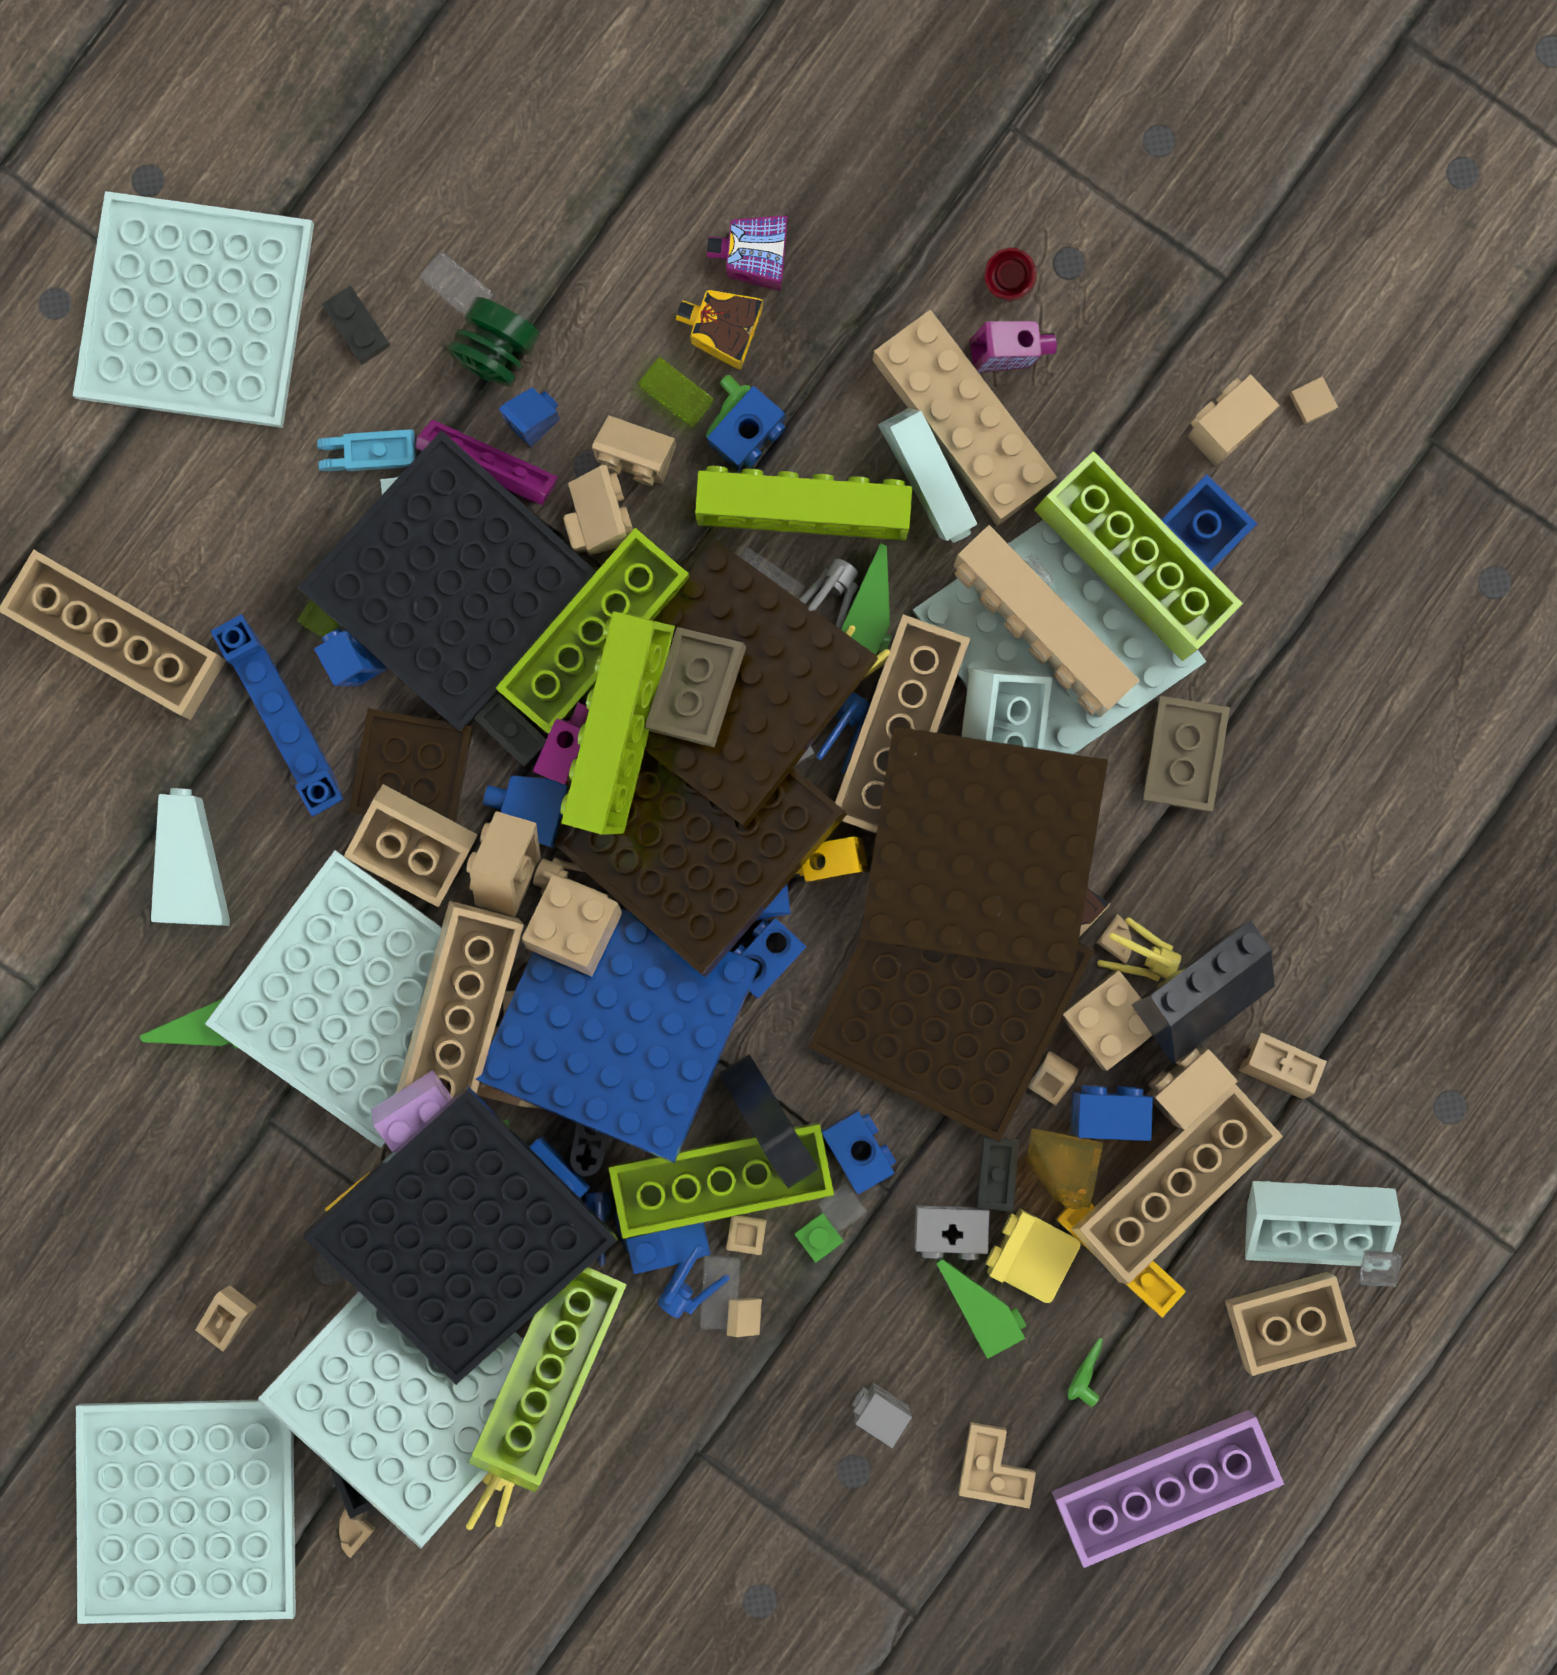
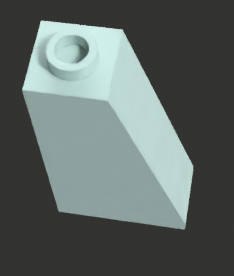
M907 408L878 424L938 536L946 541L951 539L952 542H957L971 534L970 528L977 525V522L922 411Z
M170 788V795L159 794L151 922L229 926V913L202 798L191 796L192 790Z

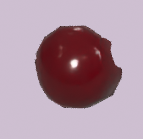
M1010 247L997 251L987 261L984 280L992 295L998 299L1012 302L1023 299L1033 290L1037 281V269L1027 252Z

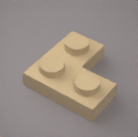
M970 1422L958 1491L959 1496L1030 1509L1036 1475L1035 1470L1001 1464L1007 1432L1006 1428Z

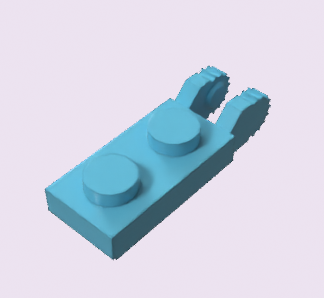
M411 429L343 434V437L317 440L318 449L330 451L344 448L345 457L319 461L320 471L405 468L416 458L415 431Z

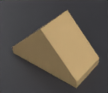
M228 1286L215 1295L195 1331L221 1351H224L258 1307L232 1286Z

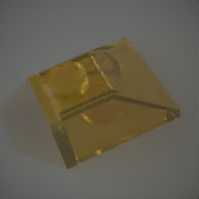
M1032 1128L1026 1161L1055 1201L1062 1202L1065 1207L1071 1209L1090 1208L1103 1143Z

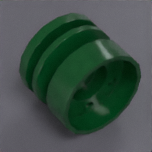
M479 296L475 297L464 317L466 322L475 329V332L458 329L455 335L462 343L450 342L447 351L465 369L476 376L503 386L512 387L516 377L509 370L519 372L523 367L522 363L512 355V352L529 355L540 336V332L531 323L508 308Z

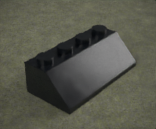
M1250 920L1230 930L1132 1004V1007L1172 1064L1179 1061L1275 987L1271 948Z

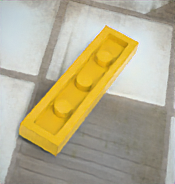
M1078 1193L1055 1220L1088 1249L1071 1229L1095 1206L1082 1194ZM1154 1261L1142 1270L1129 1284L1124 1283L1162 1318L1186 1292Z

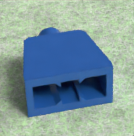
M511 776L507 790L490 785L487 786L483 806L501 810V813L536 823L539 843L554 848L553 843L556 840L562 818L560 811L561 803L564 796L569 793L571 785H564L552 779Z

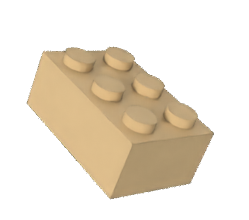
M383 784L374 797L343 857L439 907L478 834Z
M1329 1272L1225 1300L1244 1369L1252 1376L1356 1347L1337 1278Z

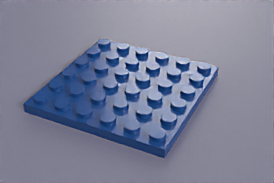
M620 908L622 915L592 977L536 952L532 953L489 1048L483 1072L476 1080L491 1088L675 1163L759 968V964L740 955L728 952L705 978L636 916Z

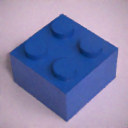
M1207 474L1162 519L1163 523L1210 570L1257 525Z
M1081 1085V1091H1072L1071 1134L1078 1138L1151 1141L1153 1097L1144 1095L1143 1089L1138 1087L1117 1086V1093H1107V1087Z

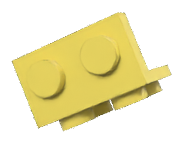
M1019 1208L1016 1215L1011 1213L1002 1230L1005 1236L1000 1246L995 1245L985 1264L989 1266L987 1273L1002 1283L1005 1281L1044 1303H1050L1054 1299L1080 1249V1242L1075 1237Z

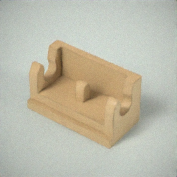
M1262 1032L1249 1045L1251 1049L1247 1059L1243 1060L1239 1069L1240 1072L1303 1100L1315 1094L1327 1061Z

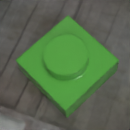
M823 1212L794 1233L815 1263L844 1242Z

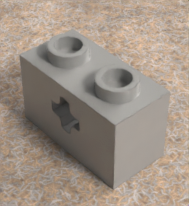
M916 1205L914 1248L916 1251L922 1252V1257L939 1259L944 1258V1252L958 1253V1259L978 1260L979 1254H988V1209ZM949 1224H954L955 1228L961 1231V1235H955L952 1242H949L946 1235L942 1234V1231L949 1229Z
M873 1382L868 1390L862 1387L852 1403V1406H854L855 1424L891 1448L894 1447L912 1418L909 1405Z

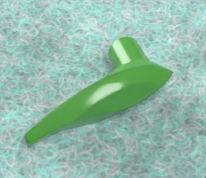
M727 375L721 380L720 385L729 396L724 401L720 413L709 427L706 437L711 434L750 390L749 385L740 386L731 375Z
M1099 1338L1076 1372L1068 1390L1069 1400H1074L1078 1397L1090 1407H1093L1098 1402L1099 1395L1091 1390L1088 1385L1092 1378L1094 1365L1101 1351L1103 1339Z

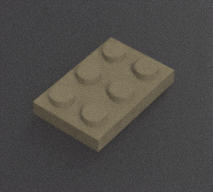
M677 627L645 728L651 732L715 747L746 650L743 642Z
M1165 696L1158 697L1141 801L1213 812L1230 707Z

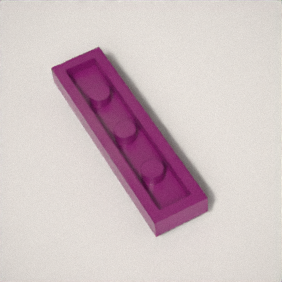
M431 420L417 438L415 448L423 451L442 430L503 487L523 496L529 501H534L541 505L544 504L552 493L558 480L556 475L435 420Z

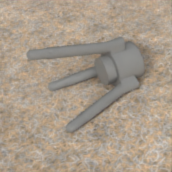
M834 559L829 569H824L819 579L799 600L806 604L822 587L808 607V611H815L828 592L836 596H840L844 592L845 596L836 623V627L842 629L852 596L858 588V585L853 582L858 572L846 561Z

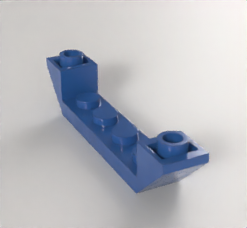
M240 614L211 630L210 632L226 661L234 666L298 784L295 787L310 815L314 817L343 801L344 798L333 770L266 648L245 617Z

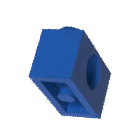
M753 386L707 437V443L738 472L744 466L751 468L762 455L759 449L767 440L773 443L786 428L783 425L785 413ZM752 424L758 428L759 432L752 439L743 438L739 434L742 426Z
M856 1110L821 1130L857 1195L895 1174L891 1165L895 1164L896 1160L886 1144L879 1147L873 1134L879 1131L868 1113L861 1116L859 1110ZM859 1140H864L871 1146L870 1155L863 1160L855 1159L851 1155L852 1145Z

